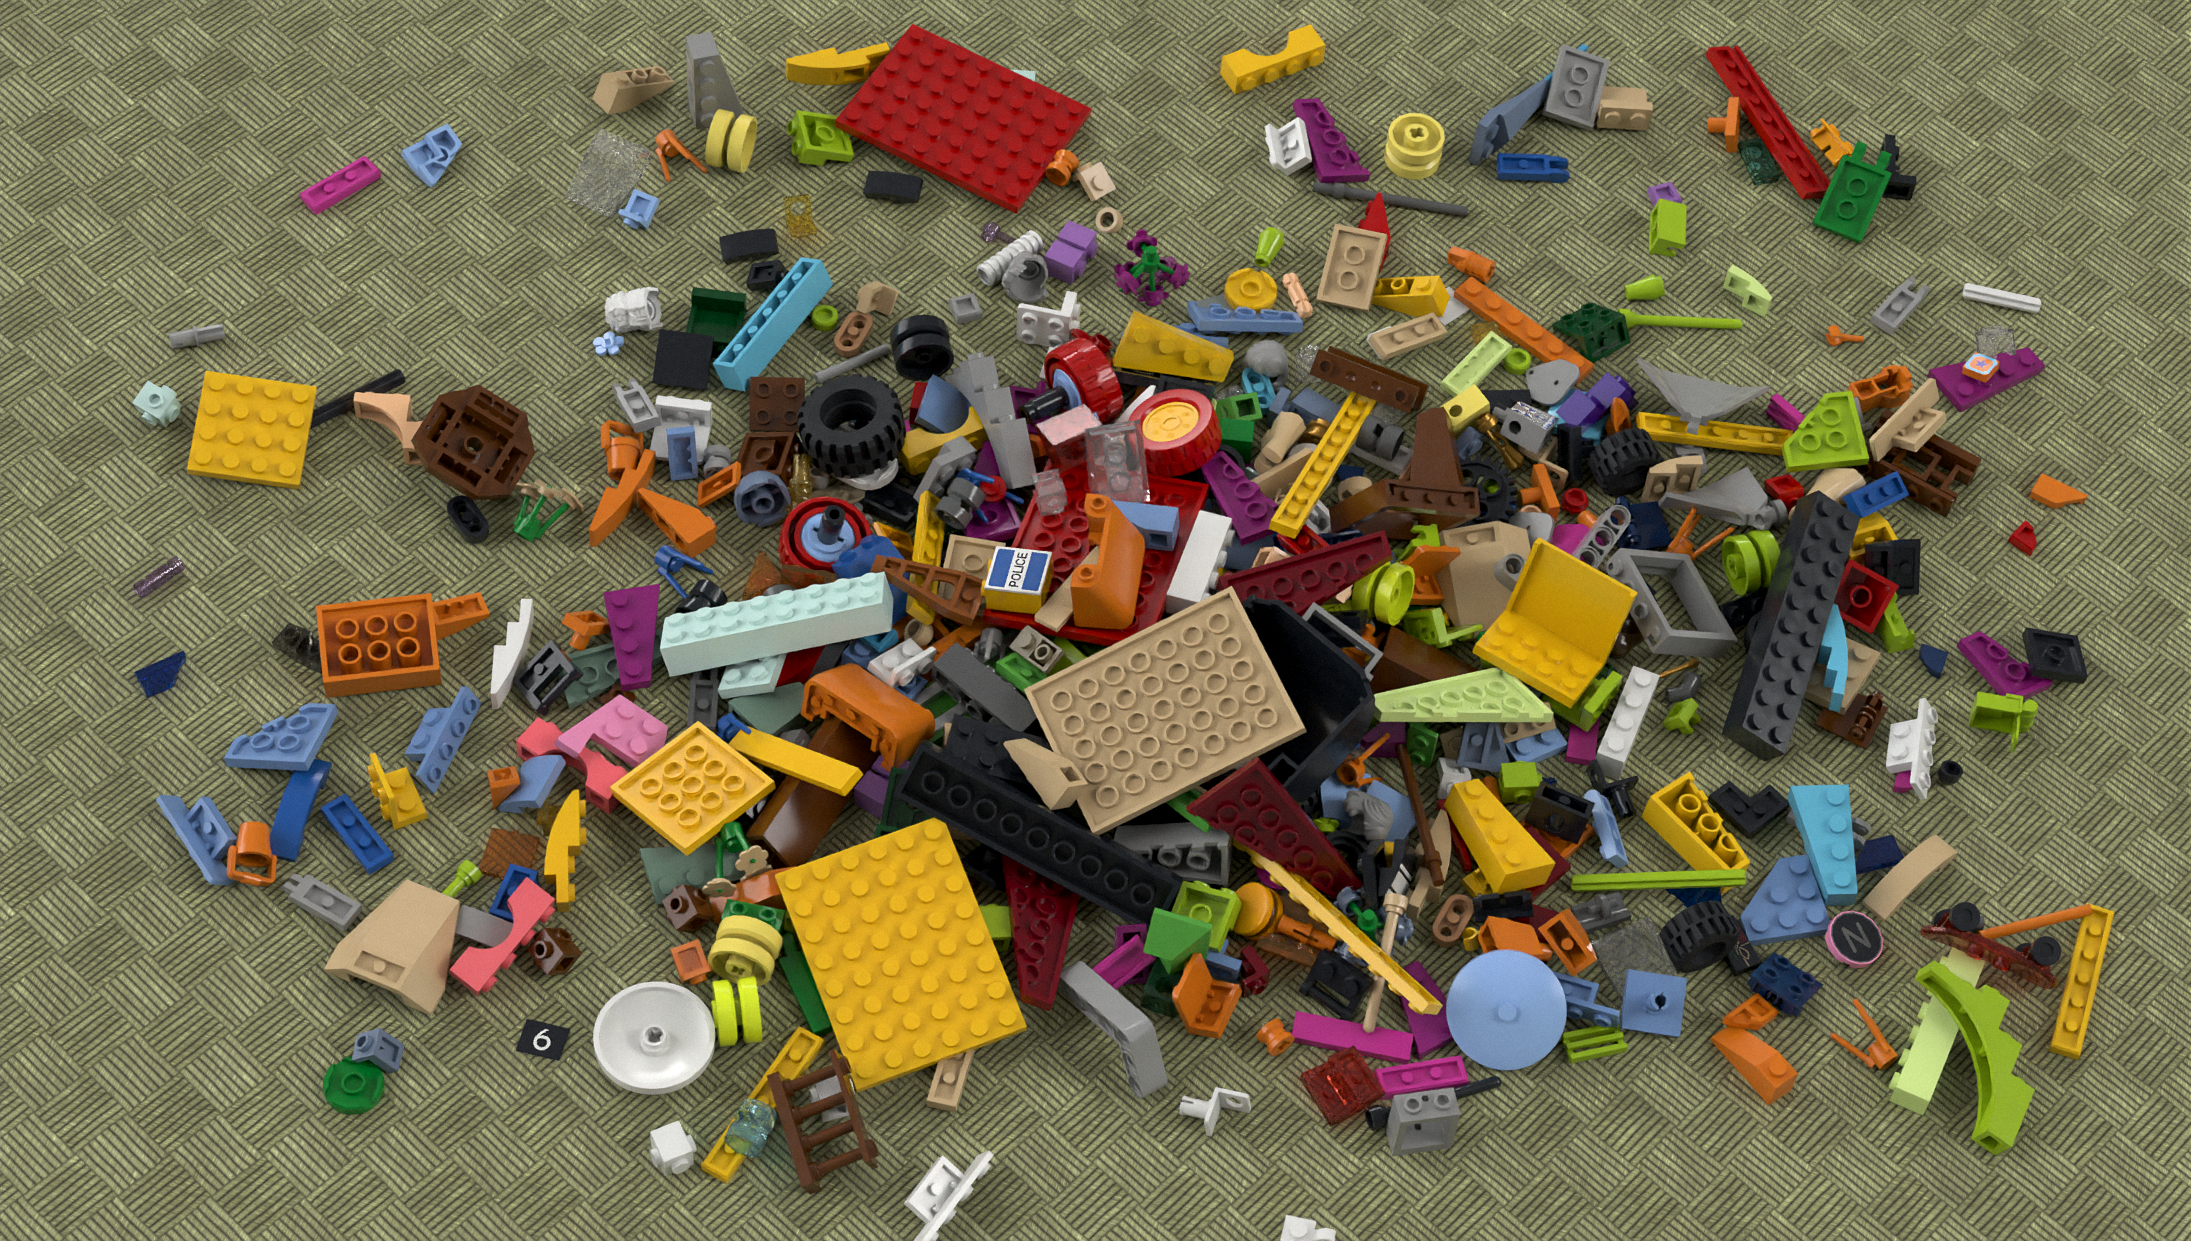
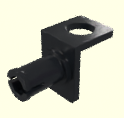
M1597 759L1592 760L1586 772L1593 789L1597 790L1601 796L1612 797L1620 819H1625V815H1627V818L1635 815L1637 810L1628 791L1634 789L1639 781L1638 776L1606 783Z

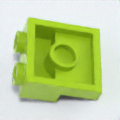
M796 111L792 120H789L787 124V135L793 137L791 151L793 155H797L799 163L823 166L826 159L851 162L854 153L849 133L835 127V120L838 116Z
M1183 881L1171 912L1213 924L1209 950L1220 953L1228 930L1232 931L1242 903L1237 893L1230 889L1221 888L1216 890L1201 881H1193V883Z

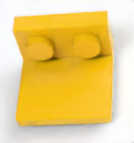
M376 753L369 754L371 765L367 766L371 779L369 784L374 798L379 797L381 802L379 807L384 821L390 820L393 829L396 830L427 819V812L407 767L384 774Z

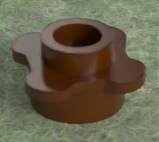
M614 684L612 690L601 697L603 705L618 695H622L632 703L636 700L633 692L622 691L621 684Z

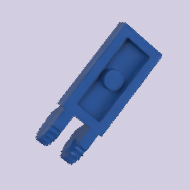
M1499 153L1496 157L1497 179L1550 180L1552 183H1564L1570 179L1568 170L1566 171L1568 160L1565 157Z

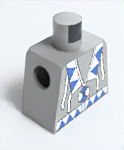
M1517 402L1511 409L1497 403L1492 412L1498 421L1504 423L1500 434L1534 454H1537L1549 442L1559 421V418L1523 402Z

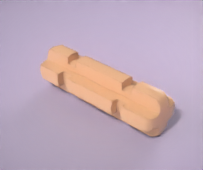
M1294 272L1285 274L1283 276V284L1288 290L1287 292L1294 307L1297 308L1296 311L1299 317L1302 319L1310 317L1313 308L1310 302L1307 301V295L1301 283H1299L1297 275Z

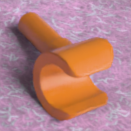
M1837 325L1829 326L1830 334H1825L1831 346H1837L1843 341L1860 343L1864 341L1863 336L1842 334Z

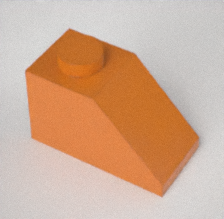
M1569 908L1560 912L1538 928L1573 977L1598 960L1586 931Z

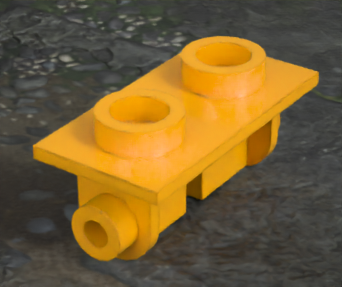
M1822 118V127L1820 129L1814 128L1810 132V139L1821 152L1829 147L1831 148L1824 155L1837 168L1843 154L1851 157L1854 148L1848 141L1843 142L1839 138L1841 135L1833 124L1828 125Z

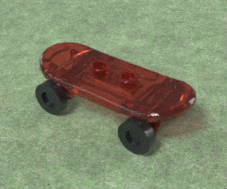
M1961 902L1953 906L1952 909H1944L1937 912L1932 919V925L1923 926L1919 931L1923 938L1965 952V955L1973 959L1985 960L1992 964L1993 967L2002 971L2012 972L2041 988L2052 990L2058 985L2057 978L2050 972V965L2055 964L2061 957V947L2056 939L2050 936H2042L2035 939L2032 943H2023L2012 949L1979 934H1971L1969 931L1974 930L1979 925L1981 916L1978 908L1970 902Z

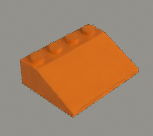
M431 593L316 606L326 698L442 685Z

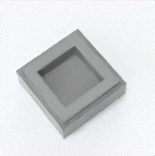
M974 293L949 299L948 305L956 324L982 319V310Z

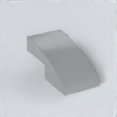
M461 905L455 935L474 944L479 943L488 948H493L507 939L512 931L513 924L486 912Z

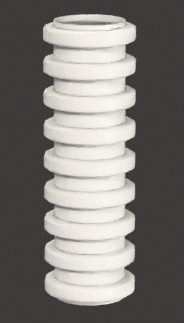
M1030 230L1026 235H1022L1020 239H1016L994 256H991L989 260H985L983 264L978 265L977 273L981 281L988 286L993 285L995 281H999L1008 269L1010 262L1022 251L1026 250L1033 254L1041 252L1044 248L1041 237L1036 232Z

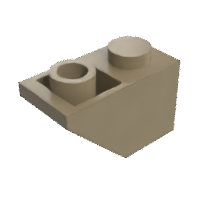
M1029 625L1025 626L1009 646L1014 652H1017L1045 675L1052 670L1065 653L1063 649Z

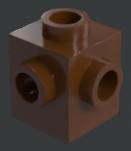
M685 884L679 885L662 901L667 910L666 916L677 931L694 934L715 917L708 904L707 895L698 887Z
M543 928L536 933L534 941L527 949L534 958L536 966L542 969L546 975H566L582 954L572 941L570 933L563 928Z

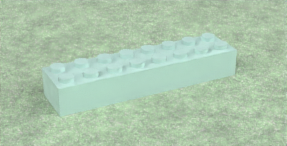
M885 572L867 573L852 579L842 578L823 585L813 584L807 588L794 591L785 590L779 594L766 597L757 596L742 602L733 601L713 608L704 607L685 614L675 613L664 619L660 651L669 676L672 677L889 632L892 628L893 597Z

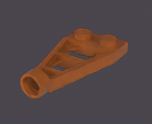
M880 554L876 555L870 573L885 572L887 581L944 617L969 627L972 626L983 596H981L983 579L962 571L890 556L887 558ZM904 572L923 575L925 577L923 586H917L904 578ZM941 581L952 584L955 587L952 598L945 600L934 594L929 588L930 583Z

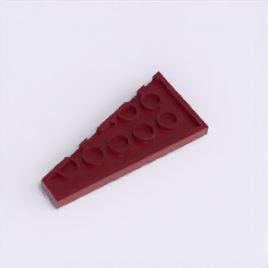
M1385 530L1226 575L1221 577L1224 589L1230 586L1233 587L1241 604L1253 594L1261 599L1281 600L1302 617L1313 602L1317 605L1323 604L1391 561L1393 556Z
M1258 756L1186 806L1188 813L1195 817L1203 818L1209 822L1210 826L1217 830L1220 828L1233 836L1237 842L1272 862L1274 860L1283 865L1285 870L1294 875H1300L1310 881L1312 886L1336 900L1338 894L1345 887L1357 890L1363 885L1359 875Z
M1001 853L1021 1002L1050 1011L1054 1003L1080 895Z

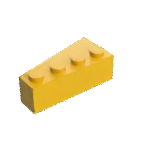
M1133 310L1113 356V366L1224 382L1234 360V355L1230 349Z
M1690 771L1650 796L1642 818L1696 871L1744 869L1745 872L1747 871L1750 860L1732 833L1726 832L1722 826V818L1718 812L1714 813L1707 803V796L1703 790H1698L1694 784L1695 778ZM1713 887V888H1714L1720 895H1723L1724 893H1726L1727 891H1729V890L1732 889L1733 887Z
M1479 779L1453 784L1444 807L1493 892L1500 895L1504 894V892H1512L1545 884L1556 864L1555 861Z

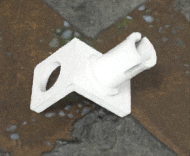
M1215 1087L1212 1099L1209 1101L1183 1096L1182 1101L1184 1102L1180 1103L1179 1113L1180 1115L1204 1119L1206 1136L1211 1137L1221 1107L1250 1113V1098L1246 1093ZM1228 1098L1238 1099V1100H1240L1242 1103H1241V1104L1234 1103V1102L1230 1101Z

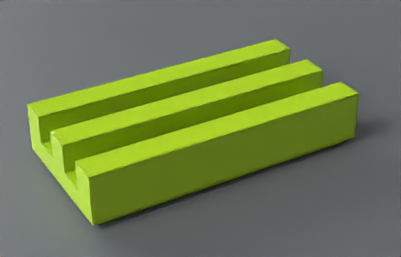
M1620 1024L1617 1028L1612 1026L1608 1028L1594 1026L1563 1033L1561 1040L1570 1064L1626 1052L1628 1046L1623 1040V1032L1619 1030ZM1616 1041L1617 1043L1609 1046L1573 1053V1050L1586 1047L1592 1048L1599 1046L1600 1044Z

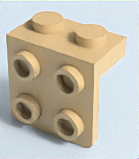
M1603 86L1596 113L1597 128L1648 131L1653 112V103L1647 102L1646 90L1642 88Z

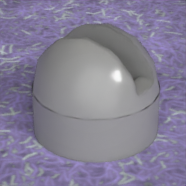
M812 467L808 470L809 484L817 490L824 489L829 484L830 475L820 471V468Z

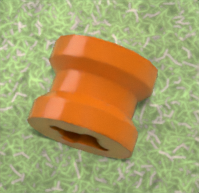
M1279 1018L1266 1023L1256 1036L1261 1043L1267 1045V1051L1271 1056H1277L1290 1047L1295 1038L1290 1032H1286L1283 1029L1284 1024Z

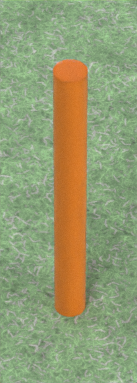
M2090 904L1980 930L1978 931V938L1980 942L2090 916L2092 915V908Z

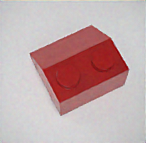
M1848 558L1833 604L1838 605L1842 619L1872 634L1899 585Z

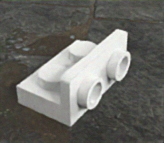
M909 638L871 660L867 669L875 677L895 689L900 685H907L914 676L920 673H927L933 667V660L937 650L931 646L924 651Z

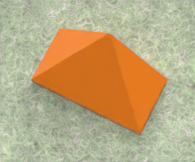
M736 461L698 484L697 506L699 508H703L735 491L741 480V463Z
M516 766L487 770L494 810L520 785Z

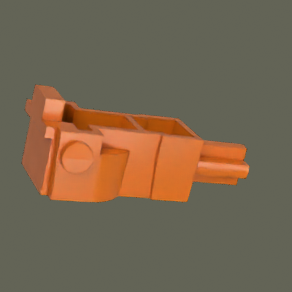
M1894 364L1882 368L1881 373H1878L1875 377L1850 383L1848 391H1852L1853 397H1858L1862 413L1876 407L1894 408L1903 405L1910 397L1911 388H1913L1911 382L1912 375L1906 366L1901 367ZM1885 383H1886V384L1888 385V387H1889V388L1884 389V390H1880V389L1878 388L1879 385H1882V384H1885Z

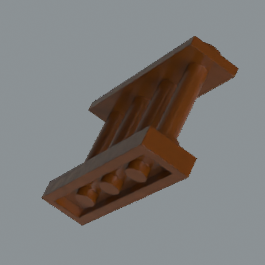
M1329 346L1328 351L1318 349L1309 373L1312 376L1408 414L1411 413L1412 408L1421 410L1430 384L1334 346Z
M835 1049L829 1051L833 1064L793 1080H790V1078L786 1079L778 1071L767 1075L801 1186L809 1194L821 1190L818 1180L822 1179V1175L864 1159V1162L872 1170L878 1168L875 1157L879 1156V1152L874 1140H869L848 1074L852 1073L850 1063L846 1056L842 1057ZM837 1076L841 1092L801 1108L794 1105L792 1096L796 1095V1091ZM846 1103L850 1120L809 1136L807 1133H803L801 1124L804 1123V1119ZM855 1131L859 1148L818 1164L816 1161L812 1162L810 1152L813 1151V1147Z

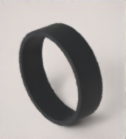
M851 639L826 644L808 680L816 674L838 667L842 660V653L849 646Z

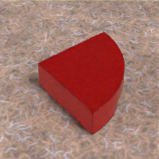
M2025 520L2010 535L2008 542L2031 557L2037 545L2033 532L2034 528Z

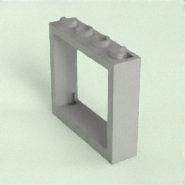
M1620 548L1605 563L1604 568L1611 578L1638 592L1629 612L1652 653L1721 658L1738 641L1688 554ZM1640 573L1666 575L1698 631L1671 629ZM1653 639L1659 640V642L1655 645Z

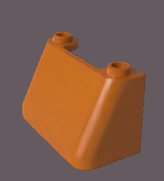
M1086 493L1084 506L1089 523V545H1098L1100 551L1097 565L1083 564L1078 566L1072 574L1070 590L1075 626L1124 629L1129 627L1134 619L1145 553L1144 537L1109 497L1101 494Z
M847 663L816 674L805 684L801 715L812 722L819 714L823 719L833 714L872 739L871 750L874 752L879 750L884 760L881 762L880 767L888 772H891V767L899 768L916 752L924 739L928 741L934 736L935 720L933 714L928 709L918 705L857 664Z

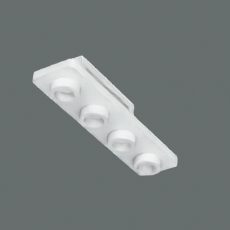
M1926 698L1919 699L1917 719L1891 724L1886 768L1890 774L1911 770L1910 784L1920 800L1927 799V790L1931 786L1929 772L1930 766L1933 765L1932 746L1936 742L1934 728L1938 722L1937 711L1934 707L1930 706Z
M988 1150L979 1154L964 1174L944 1156L938 1157L904 1202L913 1213L926 1223L914 1241H936L939 1236L937 1230L942 1224H947L956 1214L954 1207L959 1201H964L973 1191L971 1185L975 1179H980L989 1170L991 1165L988 1162L994 1155L991 1151Z

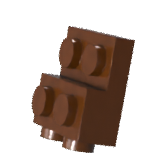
M795 431L746 433L736 461L741 463V479L754 471H768L779 476L786 487L789 488L790 482L797 479L798 469L796 465L798 459L804 458L805 452L802 442Z

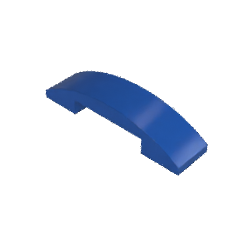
M314 759L308 771L294 770L279 805L270 835L271 851L273 855L277 856V859L296 862L305 838V826L318 792L325 786L332 762Z

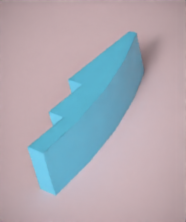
M1833 604L1823 635L1817 663L1827 665L1823 686L1833 688L1829 710L1840 712L1848 672V648L1845 628L1838 605Z

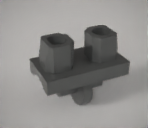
M1620 892L1607 896L1598 894L1594 900L1572 906L1570 910L1587 935L1606 927L1618 926L1620 923L1631 919V914L1626 909Z

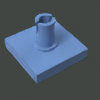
M1632 969L1626 970L1620 1029L1679 1038L1687 978Z

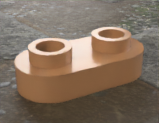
M854 311L846 317L834 338V350L838 355L850 358L860 352L872 332L873 320L868 313Z
M1455 894L1446 900L1431 930L1432 940L1437 945L1452 947L1458 943L1474 912L1473 902L1469 897ZM1454 911H1460L1462 914L1457 915ZM1441 933H1448L1450 936H1443Z

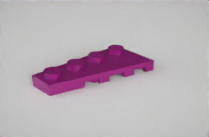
M1295 99L1293 109L1296 118L1299 117L1305 122L1312 162L1319 182L1368 181L1371 175L1367 168H1362L1359 163V156L1355 151L1349 149L1346 144V137L1342 132L1340 133L1334 127L1335 121L1320 99Z
M2027 347L1987 356L2000 361L1999 369L1986 383L1962 374L1963 366L1967 361L1930 369L1927 376L1936 380L1939 390L1961 413L2043 372L2045 364Z
M1223 451L1216 453L1206 464L1199 468L1225 517L1232 518V529L1235 531L1241 546L1277 533L1270 530L1269 525L1278 510V505L1271 498L1268 499L1261 492V488L1254 481L1251 482L1245 476L1244 471Z
M660 584L603 592L622 691L651 687Z

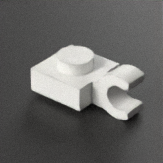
M1286 1215L1280 1241H1335L1336 1231L1329 1228L1315 1230L1316 1221Z

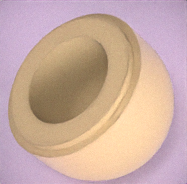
M1105 207L1096 216V226L1101 232L1114 233L1122 228L1123 217L1118 210L1112 207ZM1113 216V224L1110 227H1104L1103 220L1106 217Z
M913 618L904 630V639L911 638L919 647L927 645L933 637L931 624L926 626L916 618Z

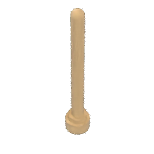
M1386 893L1383 903L1387 917L1380 948L1388 956L1391 955L1398 918L1406 911L1409 900L1406 896L1396 893ZM1375 974L1363 1023V1030L1366 1033H1372L1375 1029L1385 978H1380Z

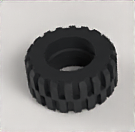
M852 374L850 377L840 375L838 379L832 381L828 379L823 382L821 387L816 386L811 390V396L807 395L801 403L802 406L797 415V424L805 455L814 467L820 468V471L826 474L834 473V476L844 478V476L859 478V475L866 474V476L874 474V470L878 468L882 470L888 465L889 460L893 461L898 456V451H901L904 446L906 426L898 395L894 389L889 388L887 383L882 380L877 382V378L867 375L862 377L861 374ZM847 421H870L868 425L856 431H834L837 426Z

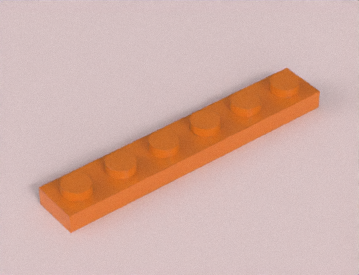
M1472 276L1454 291V298L1542 362L1548 363L1563 359L1575 364L1580 370V377L1575 386L1593 371L1594 364Z

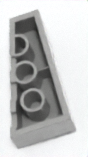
M712 32L686 36L688 108L695 128L710 127L718 109L732 111L737 119L744 112Z

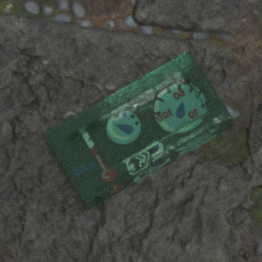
M1757 138L1739 141L1738 150L1753 185L1778 182L1780 175L1763 140Z

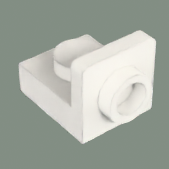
M1438 758L1436 768L1440 783L1437 796L1439 799H1446L1453 784L1469 781L1472 777L1469 768L1457 766L1455 759Z

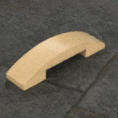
M1938 835L1931 836L1905 856L1863 900L1862 905L1885 922L1903 905L1904 900L1936 870L1939 872L1957 856L1958 852Z

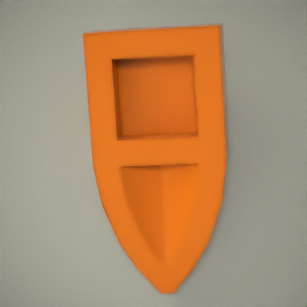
M1614 397L1612 401L1610 418L1606 422V432L1608 435H1613L1629 428L1633 429L1628 408L1625 402L1618 397Z

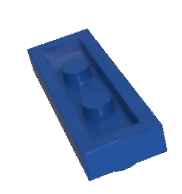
M1895 471L1843 496L1848 510L1861 519L1908 496L1909 493L1898 471Z
M346 793L321 807V813L368 875L394 861L393 853Z

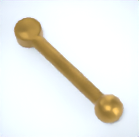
M1692 658L1685 664L1659 673V679L1688 668L1694 669L1699 665V661L1697 658Z

